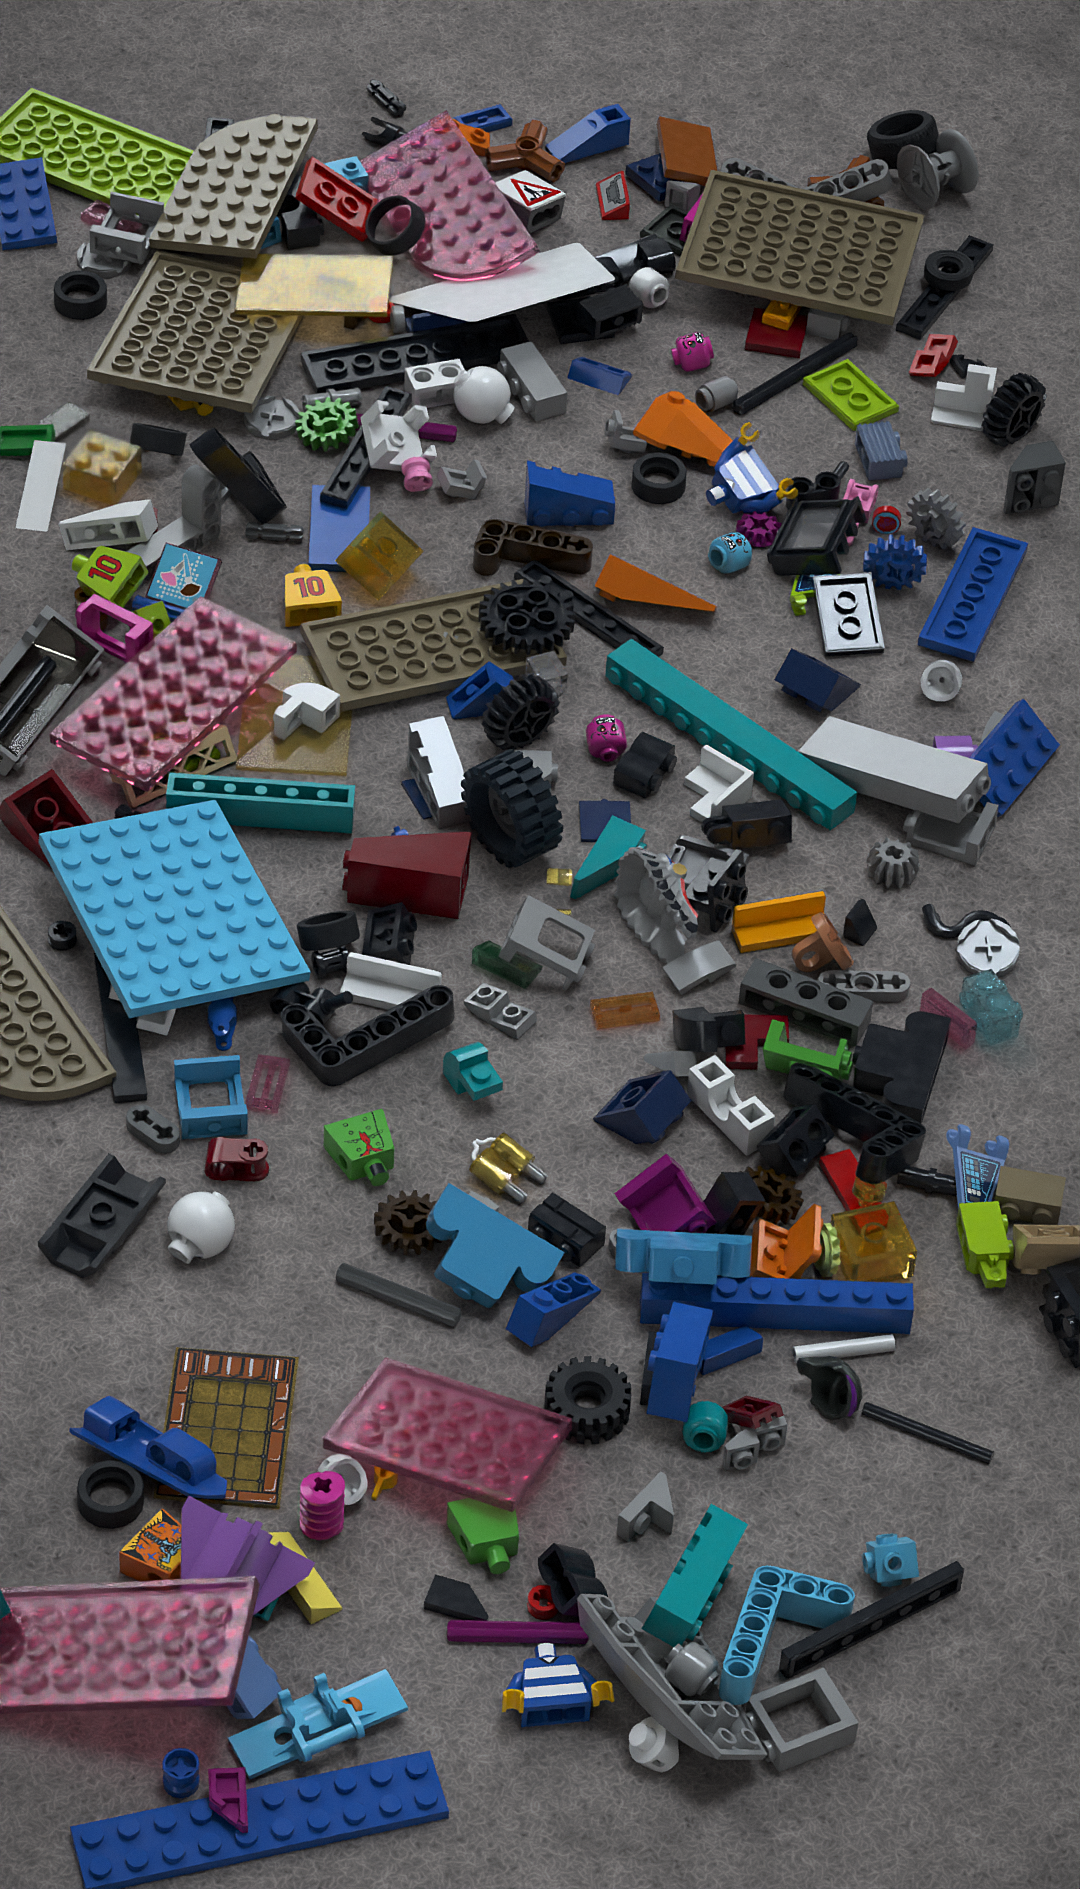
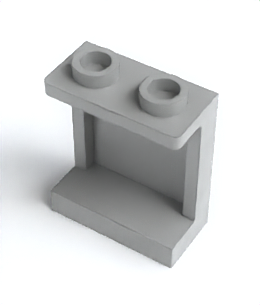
M987 802L982 813L971 811L967 813L960 823L914 810L913 815H907L903 831L907 832L906 843L910 842L913 846L976 866L996 827L999 805Z

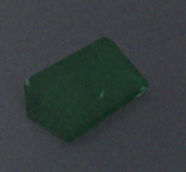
M489 940L473 948L472 964L524 989H527L543 968V966L516 953L510 962L498 957L502 946Z

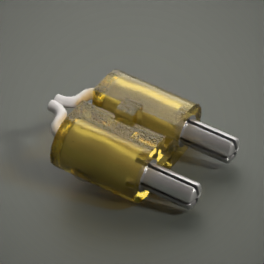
M505 1132L497 1138L490 1137L483 1141L476 1139L471 1144L474 1150L471 1154L473 1163L469 1171L499 1195L507 1192L519 1203H523L527 1198V1194L513 1183L514 1180L518 1179L524 1172L540 1184L546 1181L548 1177L546 1173L533 1164L535 1156ZM492 1142L489 1149L486 1148L476 1157L479 1152L478 1145H486Z

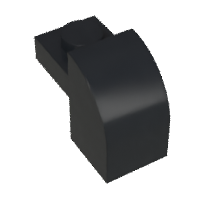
M704 1007L672 1010L674 1042L684 1050L717 1052L718 1047L746 1044L745 1020L742 1010L709 1013Z

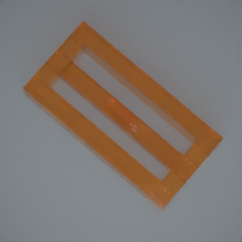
M653 991L593 999L590 1001V1008L593 1011L594 1020H596L597 1030L660 1021V1012ZM649 1003V1005L632 1007V1005ZM619 1007V1009H615V1010L601 1011V1009H609V1008Z

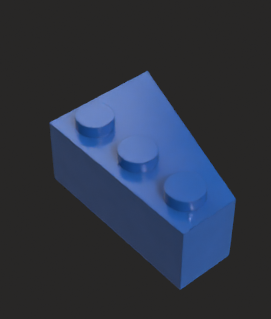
M527 460L524 499L527 525L543 527L554 525L614 524L615 497L612 480L578 473L575 476L563 473L561 468L553 466L551 470L537 467L535 462Z
M673 1302L670 1313H663L660 1329L656 1334L654 1349L651 1350L647 1368L648 1371H653L647 1414L683 1422L688 1421L691 1399L694 1397L696 1390V1378L701 1370L709 1339L713 1310Z

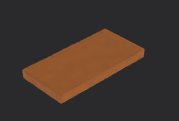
M659 116L656 125L664 177L706 186L710 171H717L710 127Z

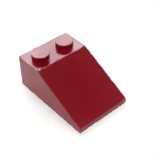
M53 769L5 798L0 805V820L10 833L50 868L51 866L38 843L39 833L93 823Z

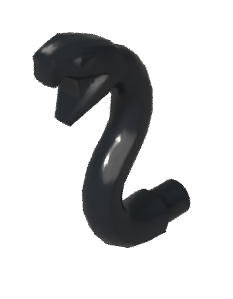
M926 904L922 907L924 922L928 930L942 938L959 937L964 927L977 920L982 922L994 919L1009 925L1004 918L998 917L992 912L978 910L966 914L956 925L946 926L940 920V916L933 904Z

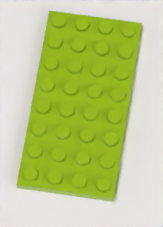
M30 88L0 117V163L42 157L46 182L110 206V193L112 191L163 202L165 208L190 156L194 152L191 149L34 88Z

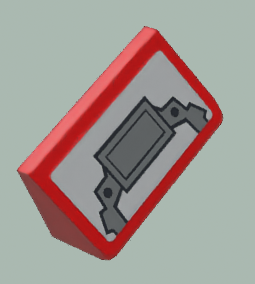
M624 171L617 172L597 182L596 191L602 220L629 219L630 201Z

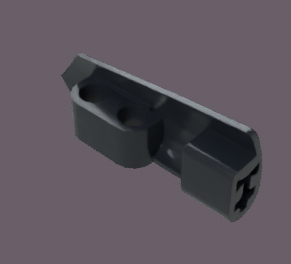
M651 234L594 257L615 277V280L557 298L566 300L604 292L612 287H620L623 282L630 281L638 270L645 267L653 268L660 274L674 272L676 268L674 253L665 238L658 239L656 234Z

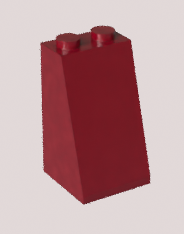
M471 832L354 838L351 850H345L343 869H348V872L344 873L342 890L347 891V903L380 908L403 902L407 910L412 913L459 919L469 878Z

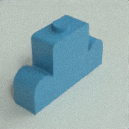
M450 1183L440 1194L426 1221L427 1230L435 1239H451L452 1241L435 1270L434 1276L452 1287L454 1293L466 1300L472 1299L486 1308L493 1307L498 1301L511 1277L514 1278L516 1286L525 1292L543 1286L552 1276L565 1253Z
M617 1229L615 1269L633 1273L649 1272L648 1280L654 1282L716 1284L717 1275L731 1278L748 1277L751 1270L752 1236Z

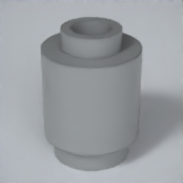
M728 376L717 378L701 385L696 390V403L702 411H715L733 403L737 399L738 386Z

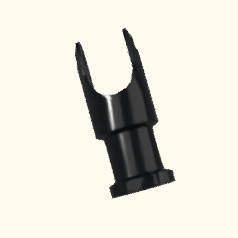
M371 117V121L375 125L385 128V130L378 135L362 132V136L367 140L392 150L400 149L408 152L411 157H413L414 146L424 138L422 134H411L406 132L403 127L375 117Z

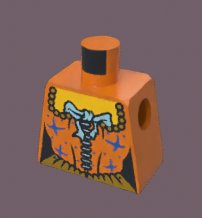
M161 1509L119 1552L120 1572L171 1594L180 1585L181 1524L167 1511Z

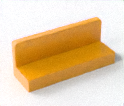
M820 891L735 906L731 931L740 953L797 944L815 933L817 929L811 917L819 912L824 914L826 900L824 892Z

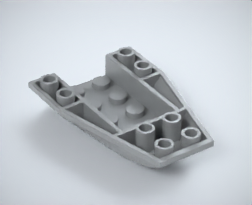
M602 1594L579 1595L577 1604L580 1626L630 1694L660 1725L690 1747L717 1760H764L767 1753L742 1706L732 1705L729 1702L723 1701L719 1696L722 1673L719 1663L716 1670L719 1677L703 1696L699 1694L687 1696L666 1678L665 1671L669 1663L665 1661V1658L674 1647L641 1629L658 1597H650L635 1617H620L615 1610L614 1603L607 1596ZM700 1629L693 1641L686 1638L682 1644V1647H685L691 1642H696L715 1658L712 1650L704 1641Z

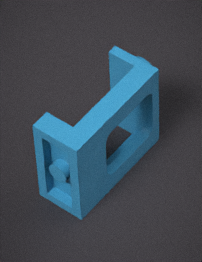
M239 1055L174 1060V1082L182 1139L247 1134L248 1113L243 1098ZM211 1082H225L227 1084L230 1105L191 1108L190 1085Z

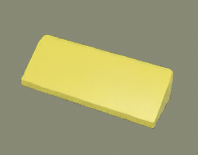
M269 1532L273 1536L270 1541L271 1544L275 1545L280 1541L283 1546L306 1557L289 1532ZM314 1567L309 1576L288 1590L310 1624L342 1610L341 1605Z

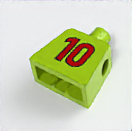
M102 545L95 549L90 558L78 554L72 561V570L78 572L76 579L87 596L91 597L93 594H96L124 608L149 573L141 556Z

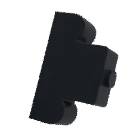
M923 1011L913 1012L906 1018L904 1031L877 1024H869L862 1046L856 1045L853 1053L852 1062L855 1065L853 1087L859 1091L883 1096L882 1103L922 1124L948 1041L951 1018Z

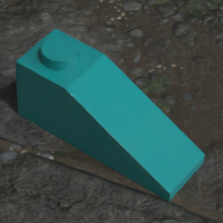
M612 815L574 877L570 897L577 899L619 875L617 873L619 859L630 847L647 848V844L643 843L646 830Z

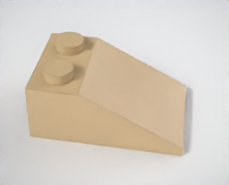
M1013 1224V1266L1021 1269L1022 1274L1036 1275L1041 1274V1269H1047V1267L1080 1258V1225Z

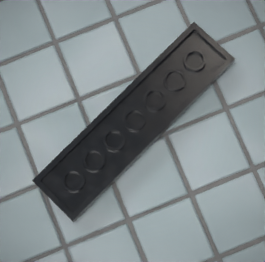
M516 314L475 322L301 352V363L315 394L326 393L328 389L341 391L405 381V368L460 359L464 370L478 366L498 364L500 362L501 349L529 342Z

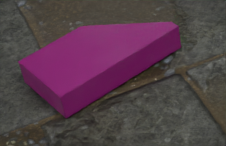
M245 1767L208 1769L209 1807L239 1831L248 1833Z

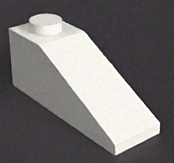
M151 499L123 502L60 521L58 524L66 550L93 548L101 545L111 546L147 542L158 527Z

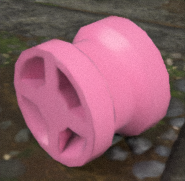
M412 457L402 463L401 470L405 476L403 482L406 490L410 492L425 491L432 486L433 480L429 473V460L423 457Z

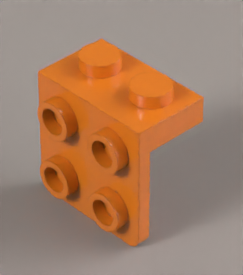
M813 1204L789 1230L759 1218L753 1225L750 1277L800 1279L804 1271L812 1263H816L822 1253V1245L820 1244V1232L823 1227L821 1206Z

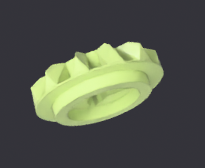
M823 1223L820 1232L822 1253L818 1261L814 1263L816 1269L819 1270L823 1277H831L836 1274L838 1265L841 1263L840 1239L837 1238V1230L831 1223Z

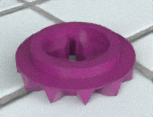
M754 511L751 515L743 514L741 520H737L736 532L744 535L751 546L768 547L772 545L777 530L780 529L782 523L777 522L776 516L768 517L766 512L757 514Z

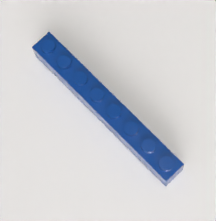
M642 1273L640 1324H661L663 1313L669 1314L673 1302L713 1310L711 1326L742 1327L746 1325L749 1328L910 1334L914 1313L913 1283L717 1276L716 1284L649 1281V1273Z

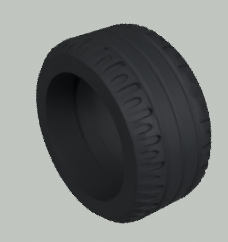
M920 110L901 111L885 116L875 122L867 133L872 160L879 159L885 161L889 169H897L898 153L902 147L911 144L920 147L929 156V154L936 152V143L939 137L934 117Z

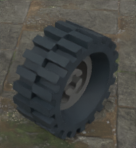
M514 749L504 751L468 769L463 775L465 779L461 780V787L465 790L461 792V798L467 804L464 806V811L466 815H470L472 821L469 824L472 830L476 829L479 834L476 838L480 844H486V850L490 854L494 853L496 860L500 864L505 863V866L508 868L519 867L555 849L563 838L560 835L563 832V825L559 822L562 819V813L556 809V804L559 802L556 795L552 796L549 790L552 787L548 780H543L541 777L543 774L542 770L539 767H533V760L530 757L524 758L523 752H514Z

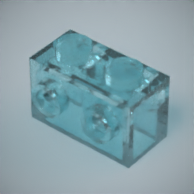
M992 969L964 977L962 991L959 994L960 1003L988 1044L991 1046L1018 1037L1023 1011L1020 1004L1014 1001L1008 993L1004 981L999 980Z

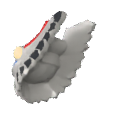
M630 847L620 857L618 862L619 869L617 873L619 875L614 881L617 884V891L614 896L619 901L617 907L621 909V918L627 920V927L634 929L635 937L641 939L643 946H649L651 954H658L659 961L668 964L684 955V945L687 938H695L698 929V914L691 906L685 891L684 879L688 870L685 865L673 862L664 853L656 855L640 847ZM676 925H679L681 927V930L684 933V935H682L675 928Z

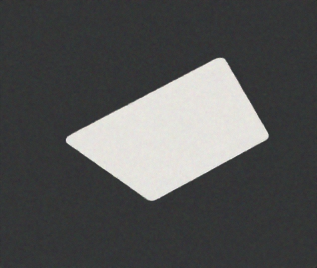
M572 243L385 299L395 304L468 322H475L615 280V277L580 243Z

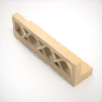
M212 723L109 770L112 782L122 784L128 805L134 808L167 792L168 783L163 784L157 781L161 769L168 766L175 769L174 773L206 775L238 759L227 726ZM222 741L227 756L218 760L209 757L213 746ZM194 754L201 757L196 770L189 772L183 769L188 756ZM140 778L149 781L144 794L135 797L131 783Z

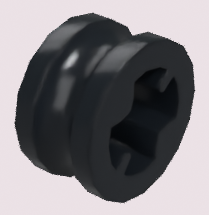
M57 921L51 924L48 928L49 945L59 951L73 948L77 943L75 925L68 921ZM59 934H64L65 937L60 938Z

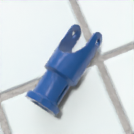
M233 997L211 1001V1004L208 1006V1023L213 1035L216 1037V1047L221 1051H226L232 1046V1036L237 1023V1008L233 1003ZM221 1043H227V1045L221 1046Z

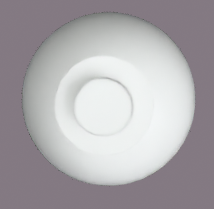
M478 366L468 371H461L454 380V384H456L454 402L458 411L467 420L480 424L495 420L502 424L513 412L515 407L509 402L511 396L509 384L499 371L486 366Z
M193 1192L178 1200L172 1207L167 1222L168 1234L172 1240L168 1246L169 1252L187 1264L191 1262L194 1256L206 1259L221 1253L229 1245L235 1229L234 1216L228 1206L230 1204L229 1201L218 1192H213L212 1194L209 1192Z

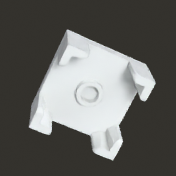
M377 400L362 415L361 423L371 468L402 472L401 465L409 458L423 457L431 463L437 457L435 445H431L424 453L421 448L418 430L429 419L426 406L415 405L402 417L381 414L388 407L389 402Z

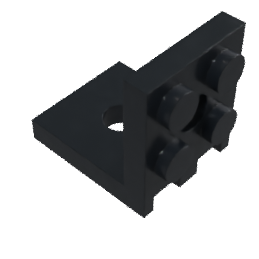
M1080 1258L1047 1267L1046 1273L1050 1278V1283L1044 1284L1042 1289L1046 1304L1039 1306L1047 1331L1054 1333L1059 1341V1349L1062 1356L1069 1358L1075 1368L1080 1367Z

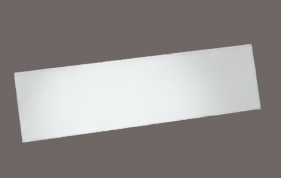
M34 440L16 528L48 531L66 443Z

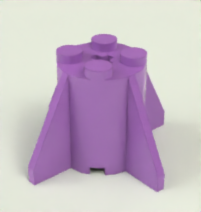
M188 1496L181 1509L180 1590L184 1594L181 1601L186 1605L199 1611L202 1607H205L215 1612L214 1618L229 1624V1627H233L237 1622L243 1623L309 1576L315 1562L283 1546L280 1541L275 1545L271 1544L270 1541L273 1536L261 1529L263 1523L256 1520L251 1524L238 1517L234 1523L226 1521L227 1513H221Z

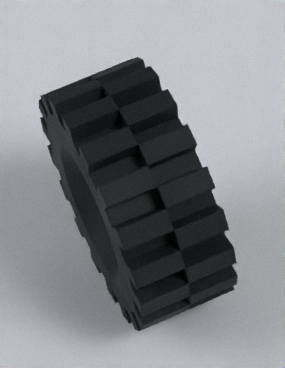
M584 1356V1362H578L577 1357L571 1358L569 1366L562 1362L558 1365L557 1372L553 1370L549 1375V1381L546 1382L544 1402L546 1420L548 1424L553 1422L552 1430L556 1433L562 1430L563 1438L568 1441L574 1436L577 1437V1443L584 1444V1439H591V1444H599L600 1437H603L605 1441H609L613 1437V1431L619 1435L623 1431V1424L627 1425L632 1397L630 1382L627 1383V1375L624 1371L618 1374L617 1365L612 1363L609 1367L606 1366V1359L599 1358L596 1363L591 1362L592 1356ZM580 1397H593L599 1400L601 1405L594 1408H584L577 1405L574 1401Z

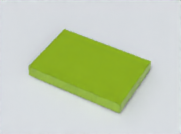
M849 359L803 378V385L853 431H856L859 424L874 423L899 411V405Z

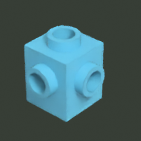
M890 1533L877 1535L876 1541L866 1542L867 1552L862 1555L864 1571L876 1582H881V1586H898L902 1584V1579L919 1577L916 1542L908 1537L897 1538V1534Z

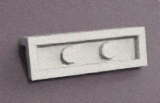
M350 952L347 957V974L340 993L349 991L353 995L352 1002L390 1010L432 986L441 985L442 974L434 970Z

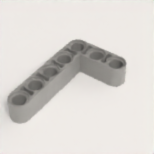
M198 464L190 466L182 477V516L153 534L147 542H140L126 551L141 556L149 572L137 590L146 585L144 584L145 582L150 583L153 581L166 544L197 553L208 546L210 541L214 542L217 540L221 533V482Z

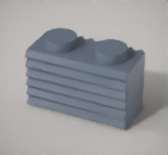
M889 421L857 425L855 446L868 481L902 477L903 467H907V454L905 450H900L898 431L893 432Z

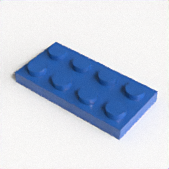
M42 157L0 164V238L2 250L57 243Z
M1024 699L1017 701L969 757L988 764L991 786L987 794L983 795L979 801L984 807L987 802L999 805L997 817L1003 815L1060 746Z

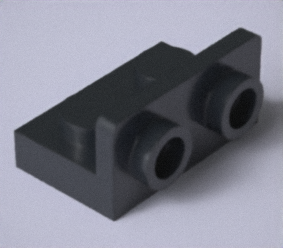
M403 902L368 910L362 955L384 960L396 958L399 963L410 965L411 955L414 954L413 939L414 932L417 931V921L414 914L409 913Z

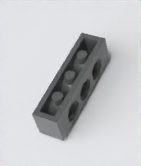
M755 958L740 984L738 1004L768 1015H786L790 1023L839 1041L841 1038L846 1039L848 1044L855 1047L871 1022L873 1001Z

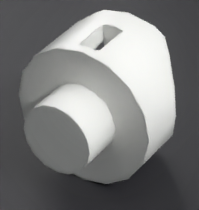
M938 660L931 663L924 670L921 677L923 693L934 701H947L954 698L962 685V675L959 668L947 660Z
M332 1455L325 1459L318 1468L317 1472L333 1471L341 1474L345 1481L344 1505L356 1503L367 1491L368 1481L365 1471L360 1463L349 1455Z
M652 1716L645 1718L631 1729L629 1734V1751L631 1757L637 1763L661 1773L670 1770L677 1764L679 1760L678 1738L660 1725Z

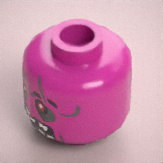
M701 332L678 337L675 343L676 348L671 349L674 364H681L682 369L686 372L706 368L710 365V359L714 358L709 336L704 337Z
M603 714L595 717L588 724L586 738L589 753L593 757L609 762L617 759L618 756L625 752L627 740L622 721L612 715Z

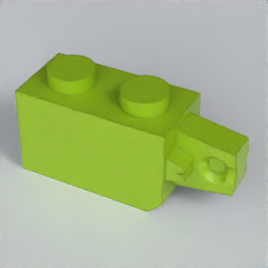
M999 1201L959 1203L956 1226L966 1270L973 1274H980L985 1288L1005 1287L1008 1262L1014 1258L1013 1241L1007 1240L1006 1236L1008 1233L1007 1215L1001 1214Z

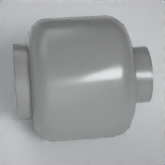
M691 1642L685 1647L677 1644L665 1658V1661L669 1663L665 1671L666 1678L687 1696L695 1694L703 1696L719 1677V1674L716 1672L718 1668L717 1660L696 1642Z

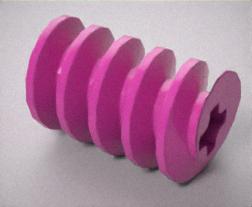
M333 1471L316 1472L303 1479L300 1485L299 1522L301 1531L307 1537L315 1540H327L338 1535L343 1530L345 1481L341 1474Z

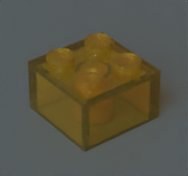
M89 430L63 463V489L109 505H117L142 472L141 447Z
M380 511L335 561L379 601L423 553V550Z
M894 1201L831 1214L830 1223L836 1228L837 1238L840 1239L841 1263L839 1266L846 1281L890 1282L914 1276L917 1249Z

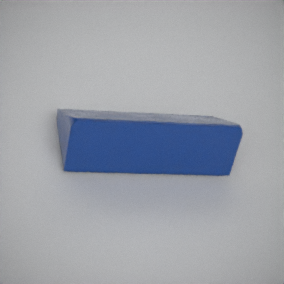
M579 357L572 360L568 379L619 395L633 374L585 357Z
M745 1325L709 1339L700 1373L705 1375L761 1353L763 1337Z

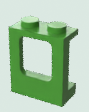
M772 1019L763 1047L766 1068L789 1074L790 1066L798 1062L816 1067L842 1082L843 1079L849 1080L853 1062L851 1061L852 1052L848 1051L846 1039H840L836 1056L787 1043L785 1023Z

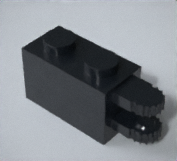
M782 799L722 806L721 816L706 818L701 823V830L707 835L706 838L710 843L716 845L717 843H728L731 849L792 843V814Z

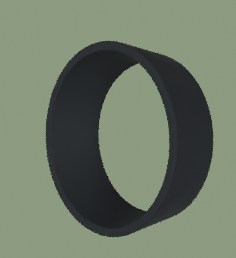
M399 195L390 196L378 202L370 211L365 224L366 234L380 253L387 256H396L408 251L418 242L424 231L425 215L422 209L409 199ZM409 205L411 208V218L406 229L398 237L390 241L380 242L375 240L376 227L381 218L397 206Z

